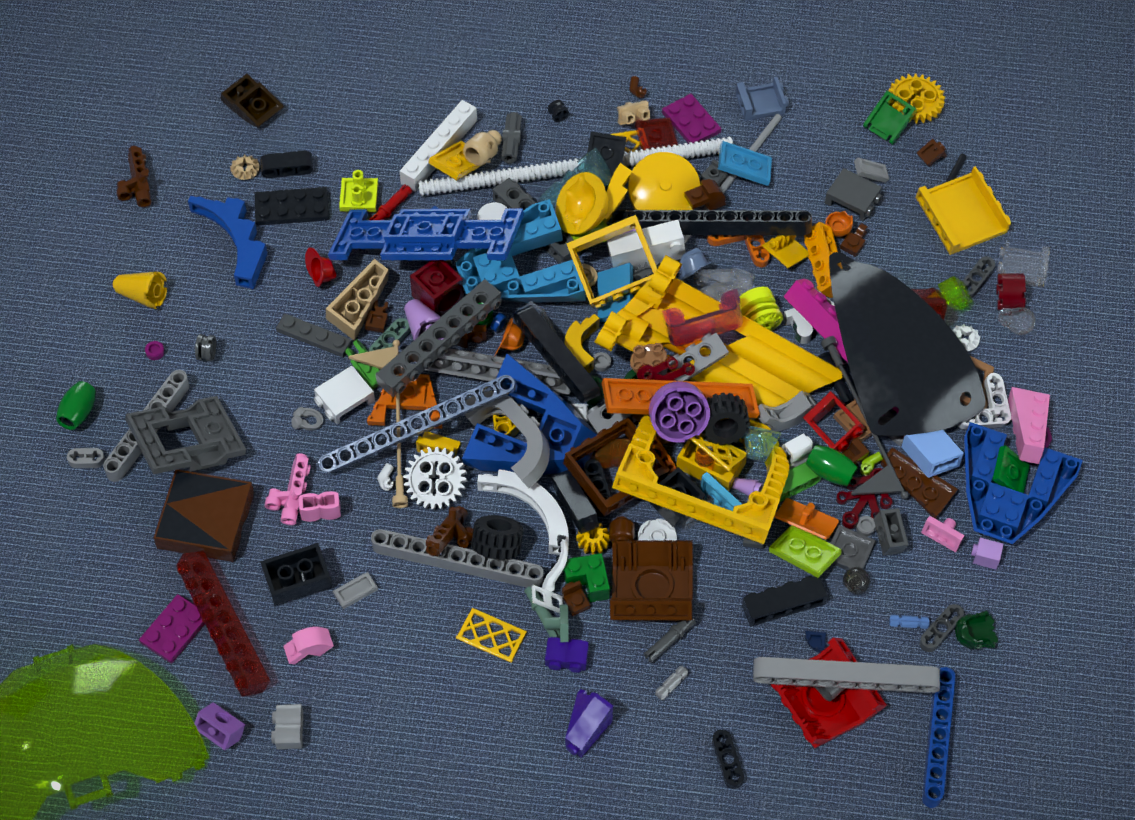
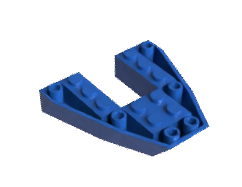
M506 354L496 378L503 375L511 376L516 381L517 386L515 391L508 396L517 404H523L526 408L544 414L539 429L548 441L550 456L543 475L557 474L568 470L563 463L565 453L570 451L572 447L580 446L585 439H592L597 436V433L567 401L525 366ZM508 379L502 383V388L505 390L512 386L511 380ZM477 423L462 457V463L480 471L498 472V470L514 472L511 467L524 456L527 450V443ZM592 453L576 461L583 471L584 465L590 460Z
M970 422L964 437L966 493L973 529L978 533L1013 544L1046 515L1076 479L1083 460L1045 447L1029 494L1009 489L991 482L999 448L1004 445L1007 434Z

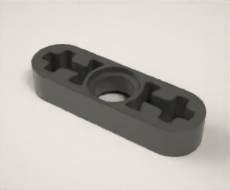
M985 256L980 258L962 281L958 289V295L962 299H972L993 273L995 261L991 257ZM986 264H988L989 266H987L983 271V265L985 266ZM978 275L982 280L975 281L972 279V276ZM969 284H970V285H971L970 291L965 292L964 290H967V288L969 287Z
M957 604L949 605L923 633L919 642L922 650L925 652L935 651L956 628V622L964 615L961 606ZM957 612V616H954L951 619V621H949L948 619L950 617V614ZM944 624L947 627V631L939 632L936 626ZM934 634L936 637L933 643L927 645L926 640H930Z

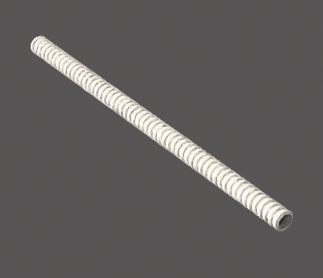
M723 137L722 140L717 138L716 140L711 139V141L706 140L705 142L702 140L700 143L695 141V143L689 142V144H678V146L674 144L672 147L670 145L667 147L662 146V148L656 147V149L652 147L651 150L646 148L644 151L643 149H640V151L635 150L634 152L629 151V153L624 151L622 164L626 167H629V165L634 167L644 157L657 152H670L686 159L689 157L694 158V156L700 157V155L704 157L705 154L708 156L711 154L716 155V153L719 154L722 141L733 144L731 137H727V139ZM586 157L585 159L580 158V160L575 158L574 161L569 159L567 162L566 160H563V162L558 161V163L554 161L552 164L547 162L546 165L544 163H541V165L536 164L535 166L530 165V167L526 165L524 168L519 166L518 169L516 167L513 169L508 168V170L502 169V171L498 169L497 172L492 170L491 172L486 171V173H475V175L470 173L468 176L465 175L457 181L449 176L447 179L442 177L440 180L438 178L436 180L430 179V181L425 180V182L420 180L418 183L421 197H424L425 194L429 196V194L435 195V193L441 194V192L445 194L446 191L451 193L453 190L457 192V190L463 191V189L468 190V188L473 190L474 187L479 189L481 186L482 188H485V186L491 187V185L496 186V184H501L508 178L518 183V181L524 182V180L529 182L530 179L535 181V179H546V177L550 179L552 176L557 178L558 175L560 177L563 175L568 176V174L574 175V173L584 172Z

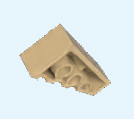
M374 259L326 308V320L355 341L368 317L369 310H372L374 302L378 299L388 281L389 269Z

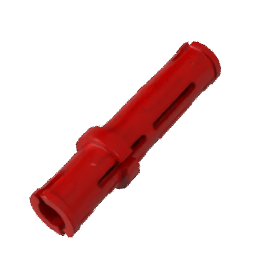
M404 184L384 205L378 208V211L369 220H385L392 215L391 213L412 193V189Z

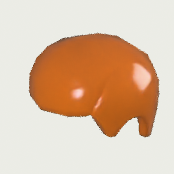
M846 211L833 212L828 215L825 224L831 227L833 236L843 237L852 230L853 217L852 215L849 216Z

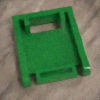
M886 91L864 122L863 127L867 129L872 124L869 131L885 141L889 140V143L893 145L917 112V109L891 92ZM893 100L905 107L902 111L903 113L890 106Z

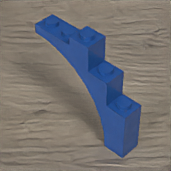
M190 196L188 200L190 212L205 216L216 222L232 238L238 251L237 265L234 273L236 286L254 289L268 253L266 243L254 241L257 234L255 222L244 219L247 212L245 201L227 197L226 202L223 203L218 200L213 201L203 197Z

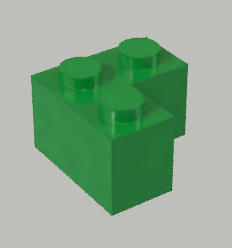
M602 553L567 559L563 569L565 585L569 582L580 581L582 585H586L589 602L609 599L610 587Z

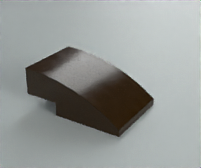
M245 74L221 93L220 100L240 118L257 128L284 108L260 82L257 83L248 74Z

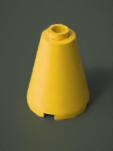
M161 272L122 274L114 279L113 288L120 295L149 308L156 309V306H161L165 300L167 288L164 287V282H167Z

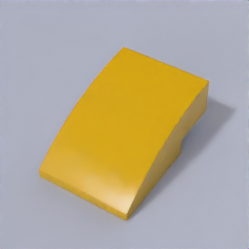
M621 163L615 170L606 191L609 205L606 216L602 221L607 224L612 214L624 200L628 191L624 186L629 180L632 171Z

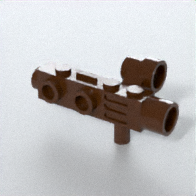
M131 146L128 149V161L132 179L128 181L121 180L117 183V198L121 201H127L135 193L137 205L139 207H147L152 201L147 180L149 170L145 168L146 155L142 154L140 147Z
M461 506L449 508L448 516L440 526L436 525L433 535H429L426 539L427 554L438 557L454 536L457 539L458 545L462 548H466L471 544L473 528H464L462 525L468 517V512L465 508Z

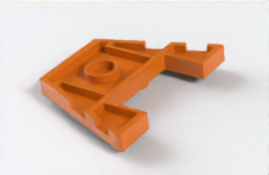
M420 374L415 381H411L405 390L400 393V409L426 410L437 405L430 377L426 374ZM382 389L371 415L367 418L368 425L385 426L387 409H396V395L392 397ZM434 411L431 414L432 421L439 420V411ZM442 424L435 427V429H442Z

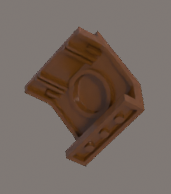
M613 540L610 620H692L693 540Z

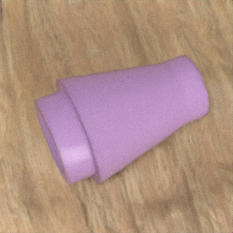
M736 477L733 482V489L747 496L754 491L761 492L763 488V483H760L759 480Z

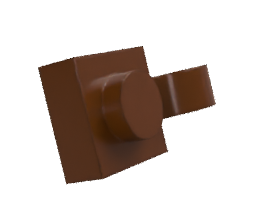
M861 223L855 234L849 232L841 243L840 249L856 257L865 245L866 240L863 237L867 233L865 230L868 226Z

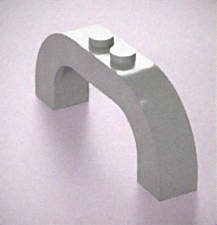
M494 391L484 392L487 398L494 394ZM507 395L464 414L475 427L477 423H482L492 415L508 417L527 440V450L524 456L511 469L528 488L540 479L549 462L550 448L545 435L538 428L540 423L534 416L528 417L527 414L530 412L523 404L519 406ZM472 396L467 399V404L470 406L475 404L476 397Z

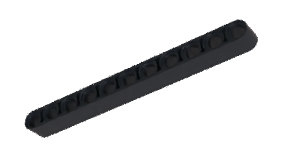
M617 210L612 214L613 224L636 215L642 229L678 220L683 235H808L812 232V214L808 211Z

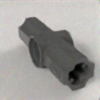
M517 112L507 114L505 129H503L502 134L503 148L501 160L507 164L517 161L518 146L521 144L522 115H519Z

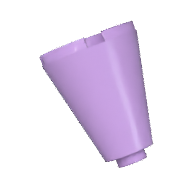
M418 299L410 300L404 308L413 340L418 338L441 318V316Z

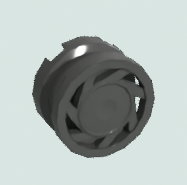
M199 334L195 345L196 360L206 359V361L212 362L216 353V336Z

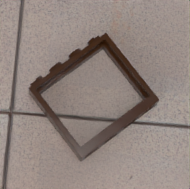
M629 417L620 422L616 421L609 429H602L598 432L597 436L592 439H585L580 446L572 447L570 451L565 453L564 465L604 517L636 497L620 491L605 500L576 461L622 434H625L631 441L637 427ZM651 447L650 451L655 455L652 469L658 477L657 483L659 484L669 475L670 469Z

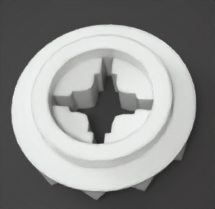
M965 324L962 326L956 325L952 330L967 351H972L978 346L980 336L978 335V330H974L972 325L970 327L965 326ZM962 334H963L964 336H967V335H968V336H969V337H968V340H967L966 338H963V339H962V338H961V337H962Z

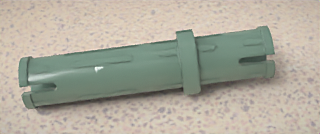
M529 586L524 592L532 604V610L536 611L545 628V617H552L547 608L533 603L532 589ZM535 590L536 598L544 602L539 592ZM559 629L546 630L549 637L560 638Z

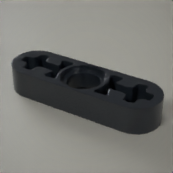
M717 730L713 734L712 745L724 782L728 788L738 789L743 784L744 774L731 735L726 730ZM719 736H722L723 739H726V749L722 750V743L718 741ZM728 754L733 757L734 761L731 764H726L722 761V757ZM731 769H733L734 776L739 777L737 782L729 780L731 778Z

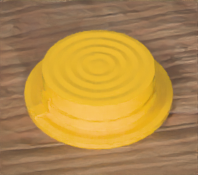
M582 172L574 175L565 183L556 202V217L563 231L571 235H580L596 228L603 221L608 210L609 200L602 180L593 173Z

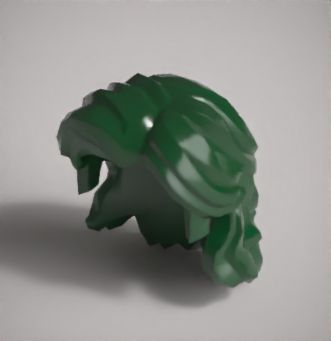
M986 610L977 614L969 613L962 616L956 622V639L966 648H995V644L999 640L996 632L991 631L995 629L993 626L994 619Z

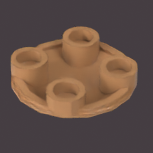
M660 343L644 346L637 345L634 347L630 359L631 368L637 373L641 365H657L666 360L667 352Z

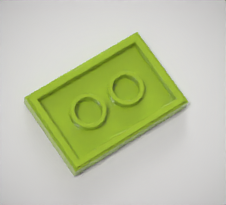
M793 525L769 547L770 553L817 578L841 555L840 548Z

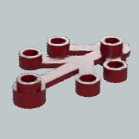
M670 356L665 361L654 366L649 364L641 365L637 370V378L642 380L678 381L675 379L684 374L692 375L695 372V367L690 362H686L682 367L675 369L678 366V361L673 356ZM674 360V364L669 365V362ZM688 366H691V369L689 371H686V368ZM666 368L675 369L665 375L658 374ZM646 372H650L647 377H644Z
M882 468L872 470L868 476L853 477L851 482H854L855 485L849 484L846 488L855 490L857 485L865 483L880 472ZM840 491L837 493L836 501L841 505L846 504L848 500L860 498L852 511L844 513L842 518L844 527L848 529L856 527L859 519L858 516L867 502L871 510L870 517L874 519L873 516L879 513L874 494L851 495L853 491ZM888 493L880 494L881 508L889 509L892 505L891 497H889ZM843 496L845 499L841 500L839 497Z

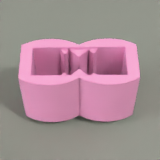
M328 491L319 495L307 493L299 496L301 519L312 522L321 518L333 520L341 517L338 493Z

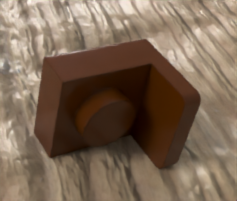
M931 139L917 152V155L928 167L941 156L943 158L947 157L944 152L946 150L944 145L940 141L936 143L934 139Z
M580 581L569 582L562 588V598L565 604H568V609L572 616L590 609V604L582 590Z

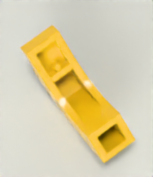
M595 314L590 318H585L581 324L575 320L565 336L566 347L588 373L594 369V358L583 349L582 344L599 329L600 318Z

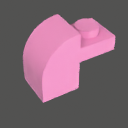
M309 627L292 634L293 639L283 646L289 664L294 665L307 655L321 656L334 647L329 630L322 627Z

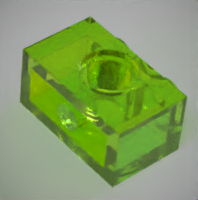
M953 276L937 284L947 305L952 308L962 310L969 306L968 303L972 302L964 282Z

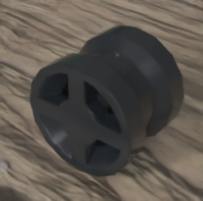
M555 100L548 105L547 110L552 114L555 122H561L568 117L569 111L564 107L562 100Z

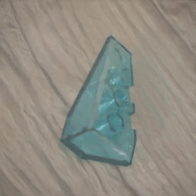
M594 148L577 161L579 165L574 170H568L561 182H555L540 196V202L550 199L552 205L556 204L558 195L565 183L574 175L582 172H590L597 175L602 180L604 186H606L611 180L610 170L598 149Z

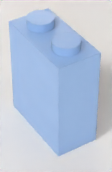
M944 430L905 435L901 446L928 478L959 467L963 457L961 449Z

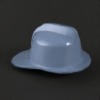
M699 248L686 252L680 259L682 274L677 279L685 280L700 268L712 263V261H707Z

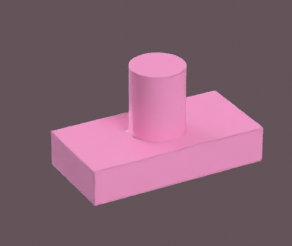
M931 516L926 520L921 532L954 552L959 549L965 536L954 530L956 522L953 519L947 518L942 523Z

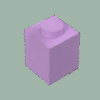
M980 538L978 544H974L972 548L973 564L996 570L1000 562L1003 544Z

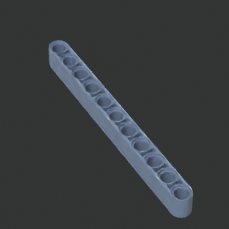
M509 375L500 376L323 455L319 459V467L325 472H336L513 393L517 386L516 381ZM507 379L511 380V388L507 390L503 389V381ZM491 387L494 389V394L487 398L484 395V391ZM474 395L476 402L470 406L466 400L469 396ZM456 403L458 410L452 414L449 412V406ZM434 411H439V420L432 421L431 414ZM416 419L422 420V427L420 429L413 427ZM399 427H403L405 431L402 437H397L395 433ZM381 435H385L387 438L384 445H379L378 438ZM363 443L369 445V450L366 453L360 451V446ZM349 450L351 458L348 461H344L343 453ZM331 458L333 460V466L330 469H327L325 467V461Z

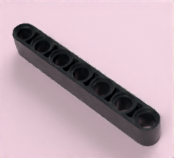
M532 305L513 313L517 326L579 402L583 404L600 395V389L595 380Z

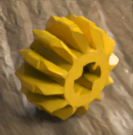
M602 523L598 524V528L580 534L578 531L576 541L579 542V549L584 548L585 554L588 551H591L592 555L595 554V551L602 553L603 549L608 548V542L610 541L608 529L603 528Z

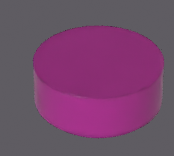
M151 341L145 346L146 356L150 360H159L164 356L165 350L161 342Z

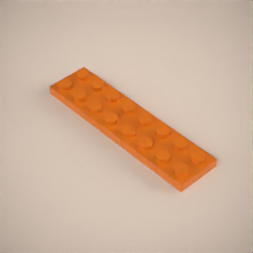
M603 378L602 388L607 413L649 414V405L657 390L668 383L677 381ZM681 381L696 386L701 390L706 399L708 397L712 398L714 394L721 395V393L726 395L732 393L733 396L738 395L741 400L745 401L749 418H758L759 416L753 384Z

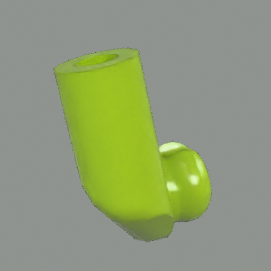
M879 451L862 461L860 467L862 475L868 476L874 469L875 464L882 461L883 458Z

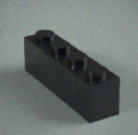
M806 576L800 581H790L777 588L769 587L757 594L755 592L749 593L743 597L742 608L750 627L825 605L828 596L820 577Z

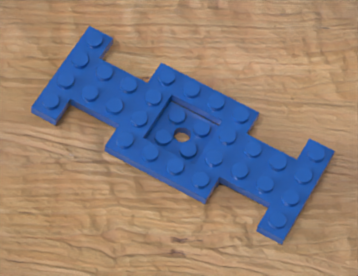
M505 208L501 220H470L472 215L470 209H401L399 214H394L392 220H367V209H350L328 256L330 260L342 261L348 259L352 249H382L380 253L382 260L447 261L453 260L457 249H488V260H506L523 219L524 211L523 208Z

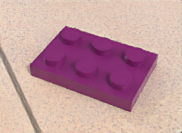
M691 93L662 108V114L688 144L689 142L695 143V141L700 143L702 140L704 142L721 133V127Z
M177 594L139 638V642L172 664L210 619L209 614Z

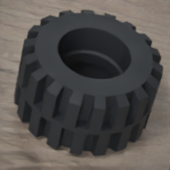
M721 393V395L714 394L712 398L708 397L706 400L710 408V418L702 432L705 439L714 444L719 443L722 446L724 444L731 445L732 442L737 443L740 438L743 439L750 427L745 401L741 400L738 395L733 396L732 393L728 395L725 393Z
M482 516L474 522L471 547L479 555L497 560L515 558L521 551L523 526L514 519L504 516Z

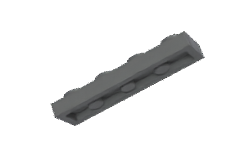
M288 314L283 315L276 327V331L343 358L346 354L345 350L352 344V340Z

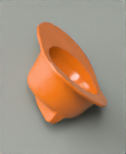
M513 318L507 324L502 342L496 353L500 348L517 350L523 344L525 334L513 323Z

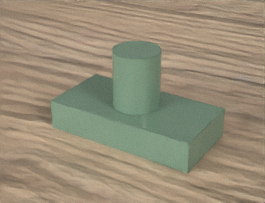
M568 604L560 605V617H545V630L560 629V642H569Z

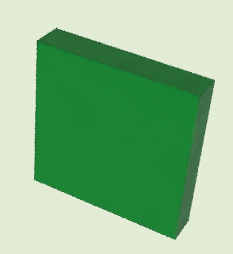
M1006 445L1001 446L992 480L998 485L1024 493L1030 465L1025 461L1019 460V456Z

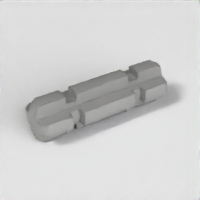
M679 666L675 670L676 672L672 673L663 685L655 691V695L660 700H664L668 693H671L680 684L681 679L683 680L688 675L687 669Z

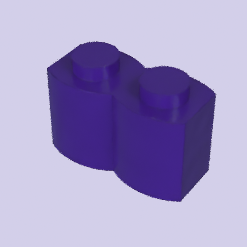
M549 637L545 655V666L551 670L567 668L574 673L585 671L589 642L574 639L569 640V642H560L558 637Z

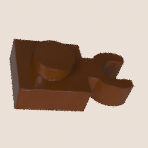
M376 300L374 302L375 311L369 310L365 329L384 333L388 320V313H386L388 311V302H385L383 307H378L379 303Z

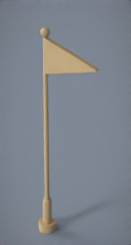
M394 340V347L350 355L349 359L382 369L399 354L398 347L400 346V341ZM396 394L397 423L400 421V394ZM400 427L397 428V437H401ZM401 443L397 444L398 475L396 476V495L392 497V506L394 508H405L408 506V497L404 495V479L401 475Z

